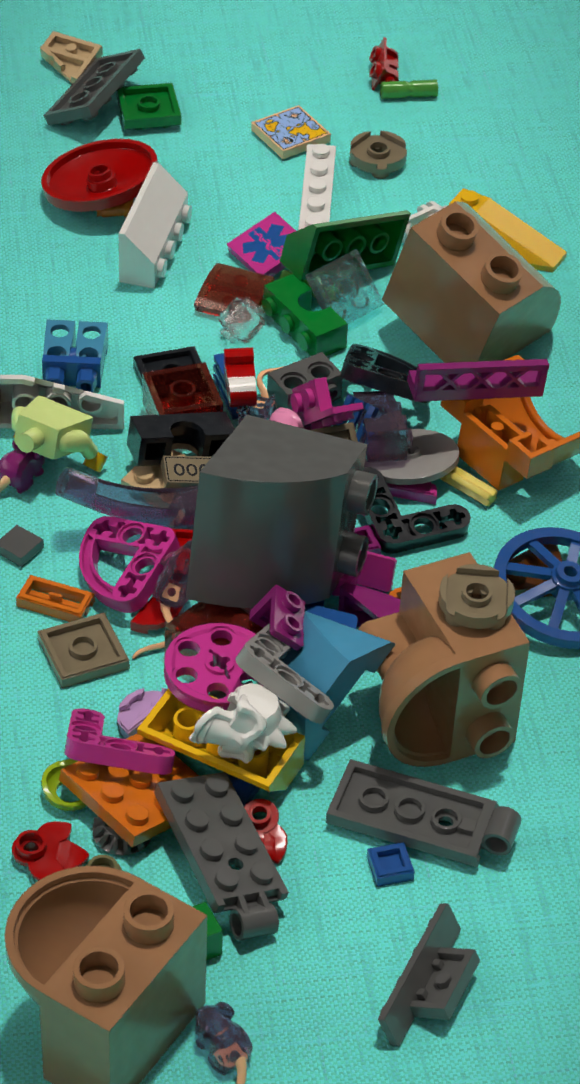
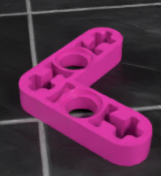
M84 708L72 711L64 754L68 758L161 775L170 774L173 771L176 754L174 750L156 744L103 736L105 716L102 713Z

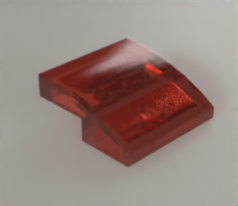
M216 263L197 295L194 303L195 311L254 325L264 298V285L275 281V278ZM237 299L238 301H242L240 303L243 305H234L236 302L232 300ZM228 305H231L230 308H237L233 315H229ZM243 306H251V308L245 307V308H242V309H241L242 318H240V316H239V310H240V308L243 307Z

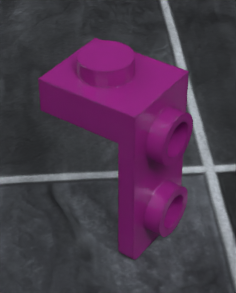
M276 584L250 610V620L262 628L270 624V634L296 651L303 647L305 602L296 593L287 591Z

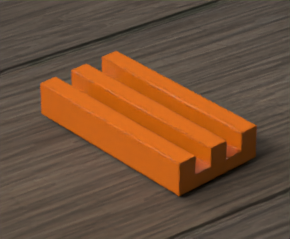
M33 575L29 576L16 597L17 607L68 622L82 619L84 615L87 616L89 606H93L95 602V593Z

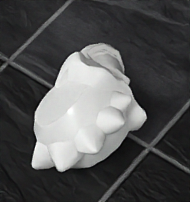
M248 683L237 687L234 692L229 694L227 701L230 702L228 710L218 706L208 710L195 724L194 732L190 735L189 739L197 744L219 745L218 754L220 757L234 758L248 764L253 759L254 752L258 749L265 751L268 746L285 748L287 744L284 735L296 733L297 728L284 717L290 711V707L279 700L274 693L264 686Z

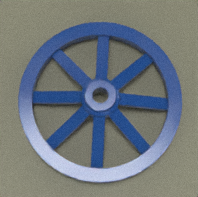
M555 527L536 528L525 531L510 539L502 547L493 566L494 569L499 571V577L504 579L506 583V574L547 580L516 596L511 614L522 631L529 636L553 646L570 649H580V631L561 630L559 625L567 601L574 600L580 612V565L577 563L580 551V532ZM543 544L568 546L569 550L566 561L561 562ZM528 548L549 568L510 563V560L519 552ZM550 593L556 600L549 623L546 625L530 616L522 607Z

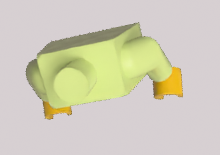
M40 395L26 407L17 406L13 409L11 426L15 432L14 442L21 451L25 453L32 451L49 459H58L74 452H80L85 458L83 465L99 473L101 472L108 457L98 452L97 446L90 438L93 422L92 416Z

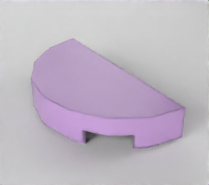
M144 688L138 689L127 695L120 703L117 725L124 739L137 734V728L167 691L166 688H162V692H144Z

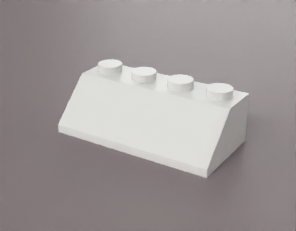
M153 162L119 231V282L155 289L159 278H164L167 270L168 259H173L176 241H181L184 224L190 222L192 206L188 205V192L159 163Z

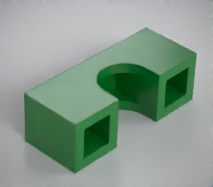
M294 274L264 285L262 307L265 314L274 319L281 326V329L298 343L303 351H306L310 356L321 352L328 356L347 347L348 323L331 307L320 311H311L312 289L303 280L301 281Z

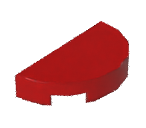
M169 579L165 581L131 620L130 627L132 631L148 634V630H158L161 628L169 630L160 603L170 607L175 625L180 621L184 613V595L180 590L177 603L161 597L168 582L176 585ZM169 588L167 593L172 597L175 596L176 590Z

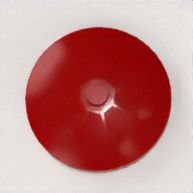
M131 139L96 141L74 148L55 159L45 169L41 178V185L47 201L59 209L75 212L103 210L136 198L153 162L158 163V159L153 148L140 141Z

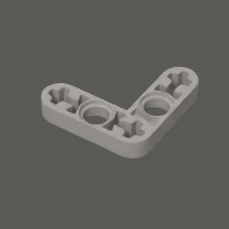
M268 624L245 643L235 658L237 665L302 716L314 723H323L334 708L333 702L322 691L282 662L291 650V647L270 634V624Z

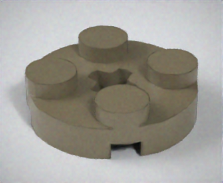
M371 131L358 134L351 141L349 163L360 170L372 173V176L375 178H386L389 176V173L401 169L406 164V143L400 136L394 133L380 131V135L371 136Z
M480 564L463 565L457 568L455 574L449 577L447 574L443 577L439 589V606L445 614V621L451 626L498 630L504 626L505 620L512 613L515 589L512 582L508 579L506 583L504 579L499 577V571L493 567ZM477 593L480 594L481 599H474L472 596Z

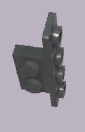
M448 903L439 904L417 947L414 948L403 973L398 978L390 997L381 1009L378 1021L388 1041L393 1046L401 1045L415 1017L450 1020L480 962L475 949L452 948L461 928Z

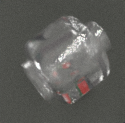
M247 296L244 300L242 298H234L218 317L223 327L220 333L232 344L236 340L245 344L249 343L264 327L265 321L262 316L265 312Z

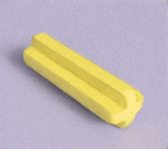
M458 466L449 474L439 478L484 506H490L497 498V490Z

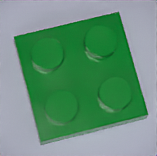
M173 83L127 86L116 90L125 130L181 125L182 115Z

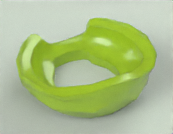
M77 760L57 761L49 765L43 772L41 787L44 797L52 806L60 810L75 811L86 807L81 800L67 802L60 799L56 793L59 786L62 785L59 781L61 769L77 762Z

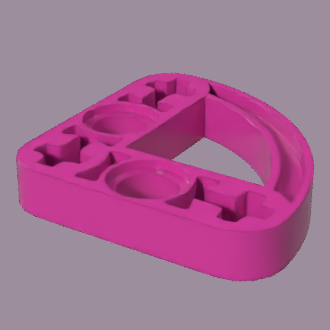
M103 516L90 524L83 537L79 552L80 569L92 593H95V597L101 603L120 612H136L149 600L178 554L180 543L175 532L169 527ZM134 535H141V537L134 542H126L130 537ZM101 550L134 556L114 587L99 576L98 559ZM145 566H154L151 571L139 574V571Z

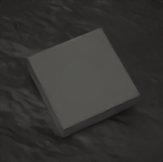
M19 525L13 527L0 539V555L21 567L44 548L42 538Z

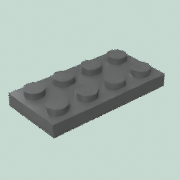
M141 49L96 58L43 115L47 124L61 123V125H67L74 120L83 119V121H88L96 117L98 110L112 99L111 96L114 92L125 85L124 81L137 72V67L145 59Z

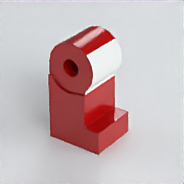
M253 347L224 349V378L229 407L256 406L257 391Z

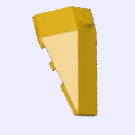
M463 188L449 203L450 205L458 201L470 205L536 270L554 272L566 258L567 252L489 197Z

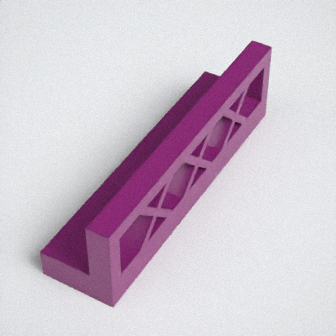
M547 359L418 364L417 370H409L407 382L415 402L540 397L544 393L549 363Z

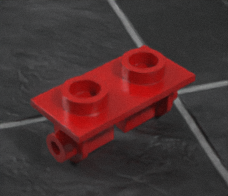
M384 37L379 46H374L369 57V61L372 62L369 77L372 78V90H375L381 82L399 81L397 70L398 53L394 49L387 47V41Z

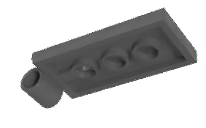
M352 759L349 760L326 813V823L396 844L404 842L406 847L477 868L480 862V849H486L495 855L510 853L522 821L517 811L505 806L499 807L497 801ZM442 821H448L452 824V826H443L439 823Z
M221 772L157 783L154 794L213 913L231 910L229 917L230 928L234 938L238 941L277 933L279 918L277 910L271 902L284 900L289 892L227 773ZM229 865H235L239 867L240 870L232 869Z

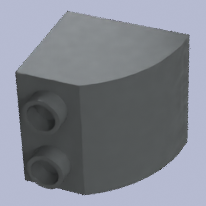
M246 415L199 474L186 599L219 606L252 609L277 584L287 591L296 593L306 605L329 599L344 575L359 577L366 560L369 538L354 533L357 514L365 516L369 514L378 485L377 474L363 471L367 444Z

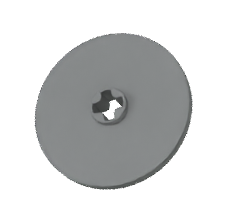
M426 429L396 430L379 435L367 443L364 467H372L380 471L386 483L397 485L422 484L449 474L459 462V448L450 437L436 431Z

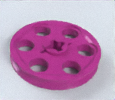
M225 623L203 624L182 632L170 643L165 653L164 678L167 687L179 701L193 709L207 712L218 706L228 710L230 702L227 701L229 694L234 692L237 687L242 686V681L247 679L255 680L237 665L235 658L245 643L256 634L243 627ZM217 638H225L231 643L220 646L212 641ZM183 649H193L198 654L195 656H184L180 651ZM181 675H190L196 680L191 683H183L177 678ZM218 690L226 693L227 696L222 699H215L210 697L208 693Z

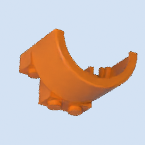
M515 355V356H512V357H510V358H508V359H505V360H525V359H523V358H522L521 356H519V355ZM530 397L441 401L440 406L461 423L457 444L459 457L498 491L522 481L524 477L528 479L549 470L553 465L580 453V432L566 438L555 433L539 416Z

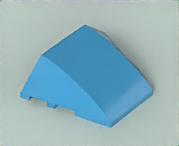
M305 611L303 619V647L299 651L291 648L282 662L327 695L334 705L330 714L321 724L308 720L291 706H289L290 711L284 716L297 728V733L305 736L304 760L309 761L330 733L324 727L325 723L364 671L368 670L375 673L396 644Z

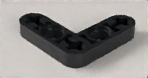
M364 467L363 471L378 475L377 491L372 506L382 505L389 511L387 514L378 515L370 510L367 516L363 515L367 525L371 526L382 551L386 553H399L458 539L467 533L471 517L468 510L460 505H447L401 516L381 472L372 467ZM426 524L432 529V532L422 534L417 532L414 526ZM387 525H389L391 535L397 537V539H393L390 535L386 536Z

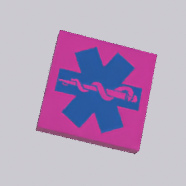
M273 212L227 243V247L231 254L264 283L286 268L280 262V257L286 236L296 230L276 212Z

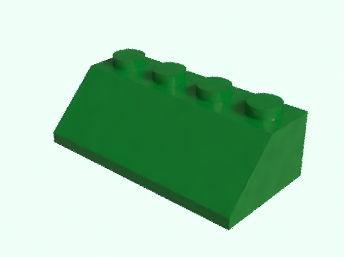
M405 210L312 224L286 236L280 262L301 281L395 265L411 213Z

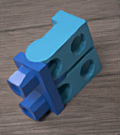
M47 319L42 358L43 380L66 386H76L77 389L93 393L95 388H101L105 354L107 355L108 323L79 321L76 340L75 321ZM57 329H63L68 334L64 337H55L52 335V332ZM96 331L100 333V336L95 339H89L84 337V333Z

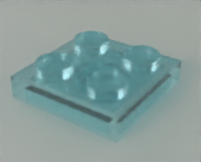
M357 249L305 275L321 309L331 307L348 324L384 305Z

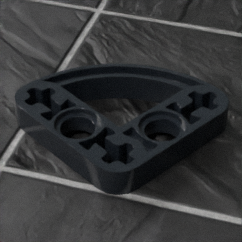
M352 344L350 346L340 373L343 379L414 401L407 379L409 370H417L416 366L371 347L359 344ZM420 401V403H429V402H430V401Z

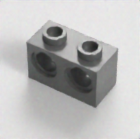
M323 352L268 373L267 391L269 399L277 409L282 407L292 410V388L313 379L326 377L331 402L342 396L343 378L340 376L341 371Z

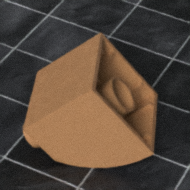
M455 201L410 228L382 301L444 363L503 361L552 330L560 310L561 297L559 292L470 205Z

